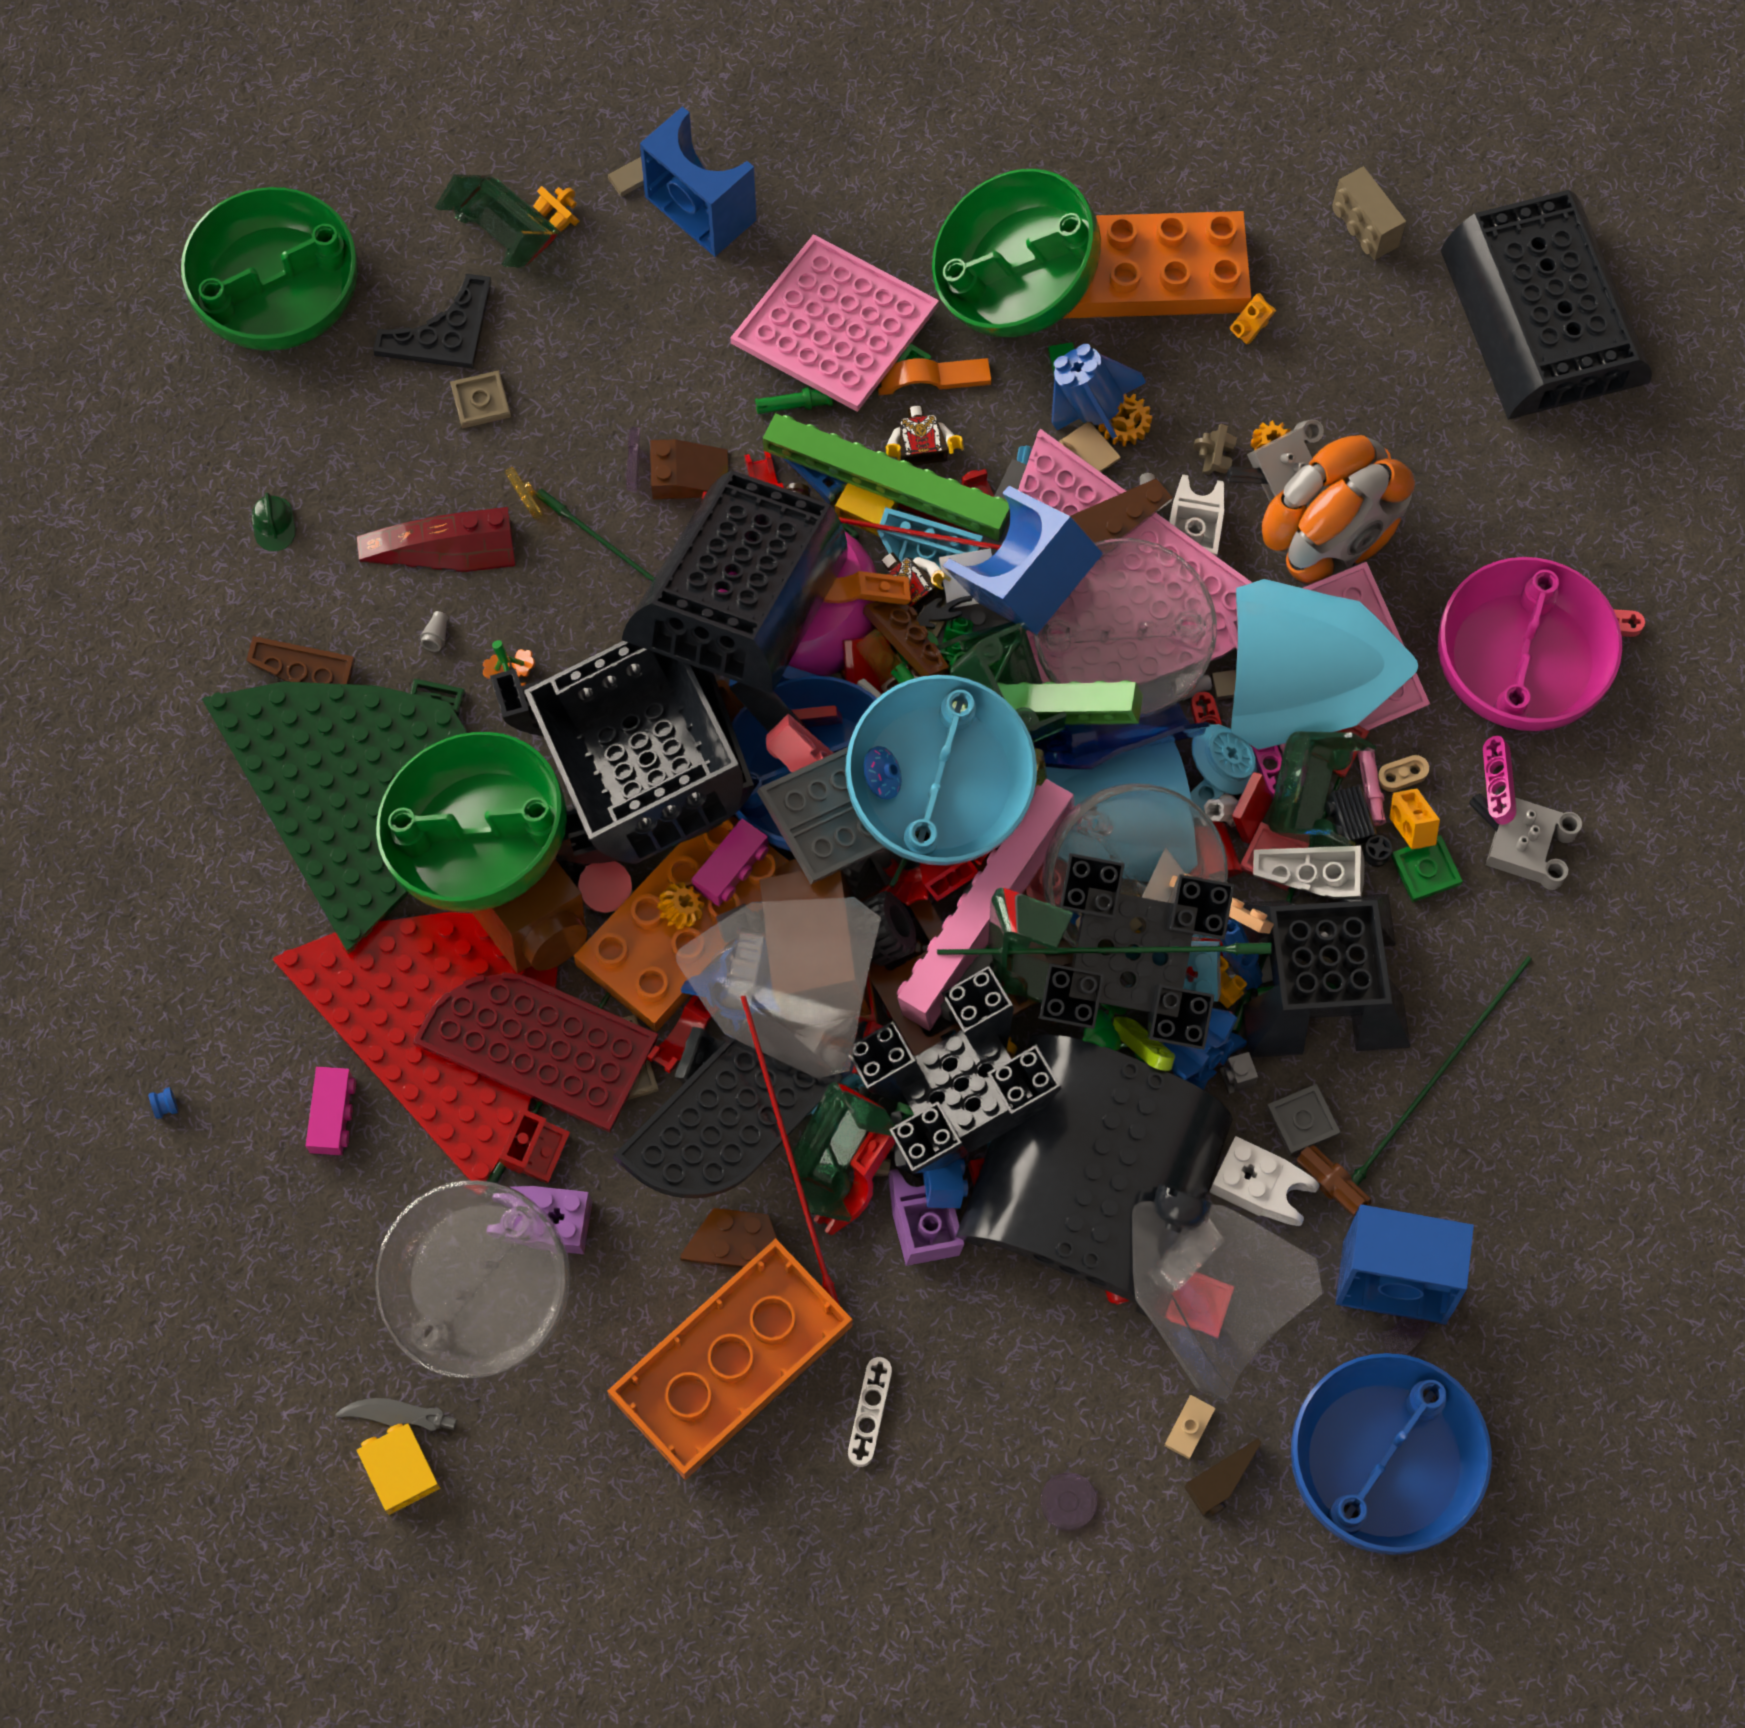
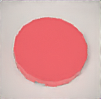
M616 861L593 863L585 867L581 873L578 889L582 893V901L587 907L595 912L609 913L616 911L631 895L632 882L625 867Z

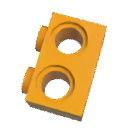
M1411 789L1393 793L1389 818L1409 847L1417 849L1436 845L1440 819L1418 789Z

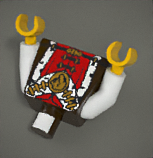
M913 406L908 409L909 418L900 420V427L894 429L886 446V454L889 457H896L898 461L905 460L912 465L947 461L948 447L950 454H953L954 449L957 448L962 451L964 450L962 437L954 435L943 423L938 422L935 415L924 416L921 406Z
M892 552L881 561L889 571L886 575L908 577L911 598L908 606L913 607L915 610L940 589H944L942 585L944 579L949 582L951 581V577L946 575L935 562L921 557L915 559L907 557L900 561L895 553Z

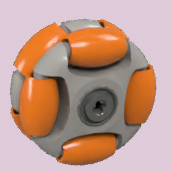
M1362 435L1347 436L1335 440L1319 450L1309 462V465L1302 467L1288 481L1284 490L1272 499L1262 521L1263 541L1274 552L1286 557L1288 571L1293 578L1303 584L1311 585L1353 567L1354 562L1359 564L1379 552L1394 535L1401 521L1400 517L1404 516L1410 504L1415 487L1414 475L1408 466L1398 460L1391 459L1388 450L1376 440Z

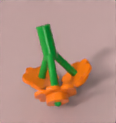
M497 640L492 644L496 655H492L490 660L486 659L483 662L485 667L483 675L491 679V675L510 670L509 662H511L512 667L516 668L518 678L521 676L527 677L535 666L532 651L520 649L514 658L508 656L503 643Z

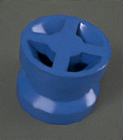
M171 1087L165 1088L163 1092L158 1094L155 1092L149 1093L150 1104L157 1120L163 1118L164 1114H176L179 1112Z

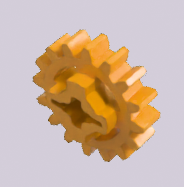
M1124 394V403H1120L1118 407L1119 412L1110 419L1117 435L1113 439L1114 445L1118 441H1122L1123 446H1126L1127 441L1135 445L1137 437L1143 440L1145 432L1149 433L1152 421V415H1149L1150 407H1143L1144 399L1136 401V394H1133L1130 398ZM1141 420L1140 425L1135 429L1134 426ZM1104 423L1099 424L1098 431H1105L1104 438L1109 439L1111 435Z

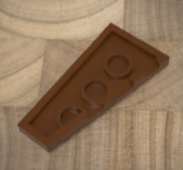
M878 601L865 605L863 614L922 677L947 674L949 666L936 644L930 643L927 637L929 633L925 626H920L916 619L918 614L913 607H909L908 604L901 605Z
M253 636L246 661L286 682L349 684L355 658L344 654Z

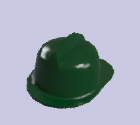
M265 493V497L259 499L252 510L254 536L257 543L263 549L280 551L286 549L295 537L293 511L286 499Z

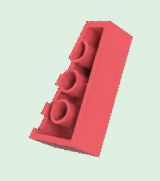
M789 714L766 735V748L774 758H779L791 772L834 754Z

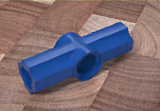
M1233 918L1229 919L1225 940L1220 939L1223 946L1232 945L1236 942L1249 943L1241 923ZM1222 952L1223 957L1231 962L1235 974L1241 976L1247 983L1244 989L1257 988L1263 983V974L1257 962L1259 954H1238L1236 956L1233 953Z

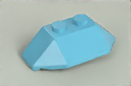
M886 507L880 521L881 525L980 542L983 539L981 535ZM877 530L888 553L894 552L900 561L907 557L914 559L921 557L935 562L940 567L939 557L979 551L980 548L961 543Z

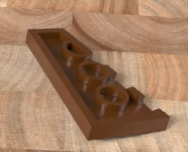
M1155 478L1070 517L1104 554L1171 502L1173 497Z

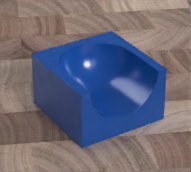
M683 106L640 143L645 198L714 257L757 220L754 166L746 161L730 170H706L693 148L690 112Z
M1008 486L1002 494L1009 505L1010 526L999 550L991 558L978 565L963 566L949 558L943 567L976 602L1037 635L1103 553L1069 515Z
M1360 1204L1343 1241L1335 1305L1446 1325L1467 1290L1474 1225Z

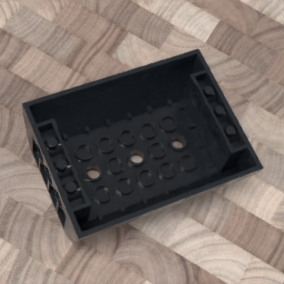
M622 641L524 690L589 840L600 852L608 857L626 863L637 864L735 814L743 792L742 771L689 664ZM637 722L634 727L627 728L630 723ZM654 758L650 764L643 765L647 759Z

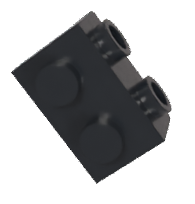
M692 1027L691 1033L686 1040L683 1055L677 1065L675 1077L684 1084L726 1041L714 1039L702 1028Z

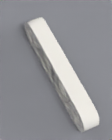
M882 1357L873 1358L868 1363L848 1448V1458L857 1467L867 1466L874 1456L892 1373L890 1362ZM878 1364H882L883 1370L887 1371L886 1374H881L879 1385L885 1384L884 1388L874 1384L867 1385L868 1381L874 1383L875 1372L871 1371V1369L877 1368ZM870 1391H876L880 1394L881 1401L878 1405L871 1406L866 1403L865 1395ZM869 1418L874 1421L875 1428L872 1432L864 1433L859 1429V1423L862 1419ZM856 1436L862 1439H873L872 1443L866 1441L865 1452L869 1453V1455L863 1456L862 1460H857V1455L852 1453L853 1450H858L860 1447L861 1439L855 1440Z

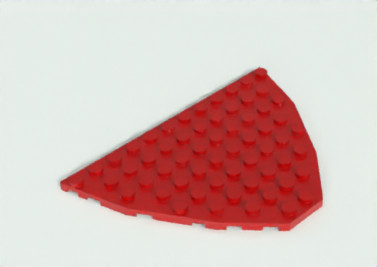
M444 912L380 921L372 928L373 931L366 938L363 937L349 954L336 932L273 958L274 963L477 1190L481 1192L486 1185V1180L499 1161L500 1154L520 1109L523 1108L529 1111L532 1098L413 1044V1040L427 1014L446 992L449 993L464 984V981L480 975L517 974L473 913ZM531 966L518 974L557 989L558 966L542 971L536 970Z

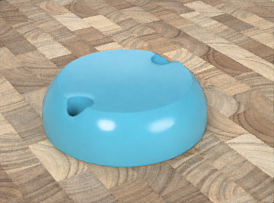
M932 675L911 679L896 685L883 693L869 706L856 725L850 739L846 755L845 774L853 808L866 830L880 844L893 853L914 862L928 865H953L968 862L989 853L1013 834L1021 824L1032 801L1037 778V762L1033 742L1025 723L1004 698L988 687L966 678L950 675ZM954 701H957L956 707L954 709L952 703ZM964 702V704L966 705V710L961 711ZM876 746L886 747L897 759L901 770L902 783L900 791L896 797L889 800L880 799L873 794L864 775L863 764L865 755L869 749ZM917 830H920L919 836H918V839H917L916 836H915V832H916ZM927 831L929 833L930 838L927 841H924L925 834Z

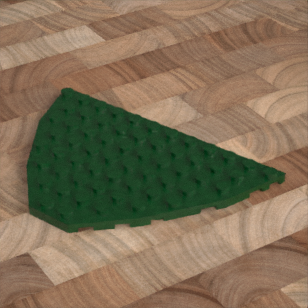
M279 682L223 694L214 693L212 696L202 698L204 705L348 954L355 949L356 944L363 937L366 938L373 931L372 928L382 918H386L408 895V892L390 873L378 848L376 822L382 798L389 784L403 766L419 752L441 740L465 734L467 731L449 702L373 685Z

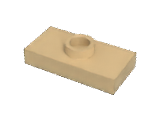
M1190 1395L1164 1446L1190 1459L1215 1408Z

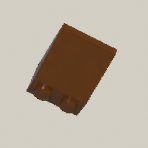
M677 439L650 440L653 500L702 498L704 491L707 492L718 478L728 473V449Z

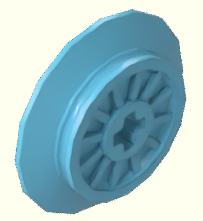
M1209 724L1196 732L1192 740V756L1197 769L1204 779L1217 790L1230 795L1242 794L1252 773H1257V763L1250 744L1233 734L1230 728L1220 724Z

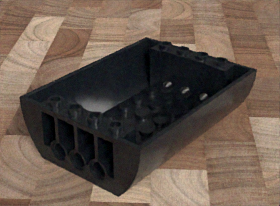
M1565 190L1474 213L1462 222L1446 239L1441 249L1442 256L1508 420L1650 383L1652 377L1651 368L1583 205L1574 192ZM1544 246L1542 250L1535 249L1536 247ZM1547 263L1552 266L1553 270L1545 271L1540 265ZM1565 306L1569 308L1570 313L1563 314L1558 310V307ZM1573 327L1579 331V334L1571 335L1566 329Z
M733 470L722 475L711 485L636 607L624 628L622 641L772 694L847 559V539L837 513L828 503ZM735 572L738 575H729L728 573ZM725 589L728 592H719L718 590Z

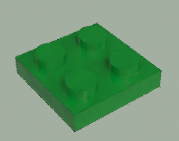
M1441 835L1437 836L1436 845L1411 849L1408 846L1391 854V858L1412 903L1460 886L1463 882Z

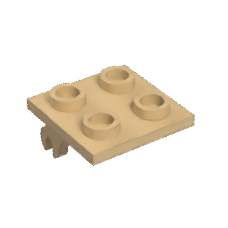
M1091 422L1085 423L1059 441V443L1099 472L1104 471L1121 458Z

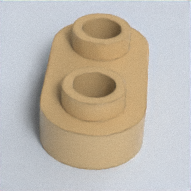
M1412 755L1382 766L1378 773L1379 785L1383 790L1393 792L1420 783L1427 777L1429 764L1425 758L1418 755ZM1416 768L1419 773L1413 774L1410 769ZM1391 776L1395 781L1388 782L1386 777Z

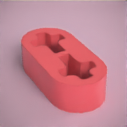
M1613 609L1618 619L1622 636L1635 637L1641 633L1645 625V619L1642 614L1636 611ZM1630 619L1633 620L1634 624H1637L1635 628H1631V625L1628 623Z

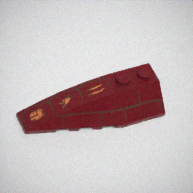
M508 507L429 517L357 536L360 562L389 565L393 563L406 564L409 567L426 566L442 570V568L455 569L458 572L515 566Z

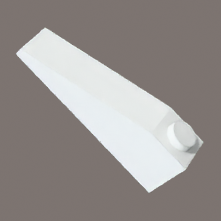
M1361 846L1254 850L1253 875L1254 877L1333 899L1361 898L1364 886V855Z

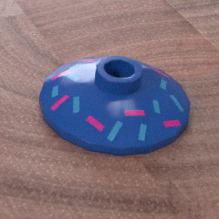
M876 746L869 749L863 764L864 775L869 788L880 799L889 800L896 797L902 783L901 770L897 759L886 747Z

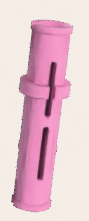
M1361 748L1357 754L1360 762L1364 794L1374 826H1380L1386 823L1383 809V801L1385 799L1379 785L1374 748Z

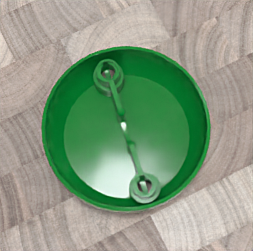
M1019 169L986 180L971 190L953 208L941 227L935 242L932 272L934 284L942 302L963 324L976 332L989 336L1020 337L1052 326L1076 307L1088 291L1096 274L1101 251L1100 227L1096 215L1088 200L1075 185L1066 178L1047 170Z
M267 187L231 196L214 206L198 221L191 231L183 250L181 274L186 296L200 320L212 332L233 344L245 348L275 351L297 347L310 342L332 327L342 316L354 295L358 276V262L354 241L347 225L329 205L305 192L288 188Z
M494 732L459 734L432 744L419 752L403 766L391 781L378 811L376 822L378 848L384 863L394 879L419 901L442 910L456 912L487 910L516 899L533 887L544 876L561 847L567 823V807L557 775L547 760L528 743L509 735Z

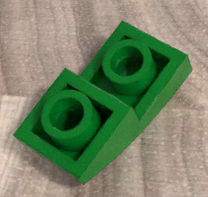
M959 617L947 621L940 650L943 658L947 656L953 658L959 652H967L973 628L971 620Z

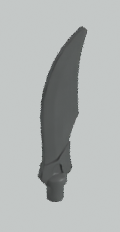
M386 1398L359 1400L345 1406L335 1414L336 1418H363L391 1427L400 1423L412 1424L431 1432L441 1428L455 1430L457 1426V1419L445 1417V1414L439 1408L426 1409Z

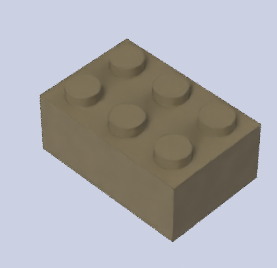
M1363 166L1339 179L1332 205L1333 211L1337 217H1341L1344 220L1349 233L1352 236H1356L1361 242L1363 251L1366 254H1370L1376 260L1398 248L1406 220L1366 168Z

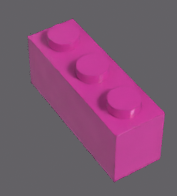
M741 819L692 878L693 889L717 906H720L724 900L726 902L730 900L736 891L735 886L740 880L745 881L752 872L753 864L757 860L761 861L768 853V836L744 819Z
M316 1067L306 1139V1148L309 1153L343 1155V1147H348L349 1131H346L347 1121H351L353 1106L349 1104L350 1094H355L356 1078H352L353 1076L349 1069Z

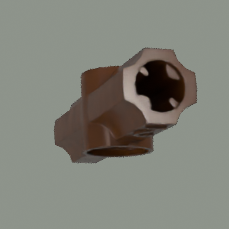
M1314 1145L1307 1146L1296 1159L1297 1164L1319 1183L1321 1192L1331 1200L1334 1198L1353 1217H1355L1360 1204L1369 1206L1372 1203L1369 1196L1352 1182L1353 1180L1349 1173L1340 1164H1333Z

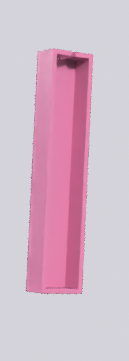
M1048 779L1041 786H1036L1029 809L1021 824L1001 844L998 850H993L987 859L988 865L984 871H979L972 881L973 887L969 893H964L957 903L958 909L954 915L950 914L945 919L942 926L943 931L939 937L935 936L930 941L927 948L928 953L924 959L920 958L915 963L912 970L913 975L909 981L905 980L900 985L897 995L903 1016L926 1030H931L942 1014L940 1006L945 999L941 993L955 986L970 964L979 956V954L937 955V949H986L1008 916L1003 888L1023 894L1075 817L1074 794Z

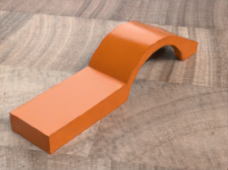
M988 358L937 363L929 359L903 360L895 363L882 379V387L878 388V395L893 394L897 389L915 383L932 384L937 386L939 390L991 385Z
M858 571L850 576L836 578L823 602L845 603L862 599L907 605L911 600L908 577Z

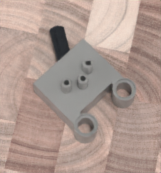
M1313 419L1299 422L1294 430L1248 453L1247 456L1253 468L1229 467L1227 472L1228 481L1261 484L1269 502H1271L1273 498L1284 490L1288 481L1302 467L1309 465L1312 457L1306 444L1317 442L1322 438L1324 433L1323 425ZM1307 425L1312 429L1311 438H1308L1305 434Z
M1476 794L1470 800V806L1495 830L1485 865L1539 882L1549 890L1561 887L1568 875L1566 863L1560 859H1551L1545 862L1553 833L1555 838L1562 843H1569L1575 840L1582 827V820L1578 814L1574 812L1562 813L1515 798L1516 816L1511 822L1501 825L1489 814L1488 800L1482 794ZM1567 824L1571 826L1573 831L1565 830L1562 825ZM1548 871L1556 872L1559 878L1551 877Z

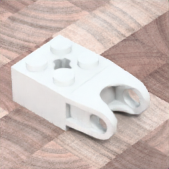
M1182 475L1173 501L1169 522L1217 557L1224 515V482L1217 480V484L1210 494L1200 496L1191 490L1188 475Z
M1235 1136L1212 1184L1210 1193L1258 1216L1262 1215L1286 1224L1300 1226L1304 1221V1217L1288 1203L1286 1194L1291 1190L1316 1193L1320 1185L1313 1177L1287 1160ZM1245 1172L1252 1175L1250 1180L1244 1178Z

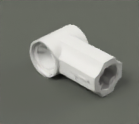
M1227 793L1223 794L1219 799H1209L1204 805V816L1210 822L1225 821L1230 827H1235L1232 814L1239 801L1233 795Z

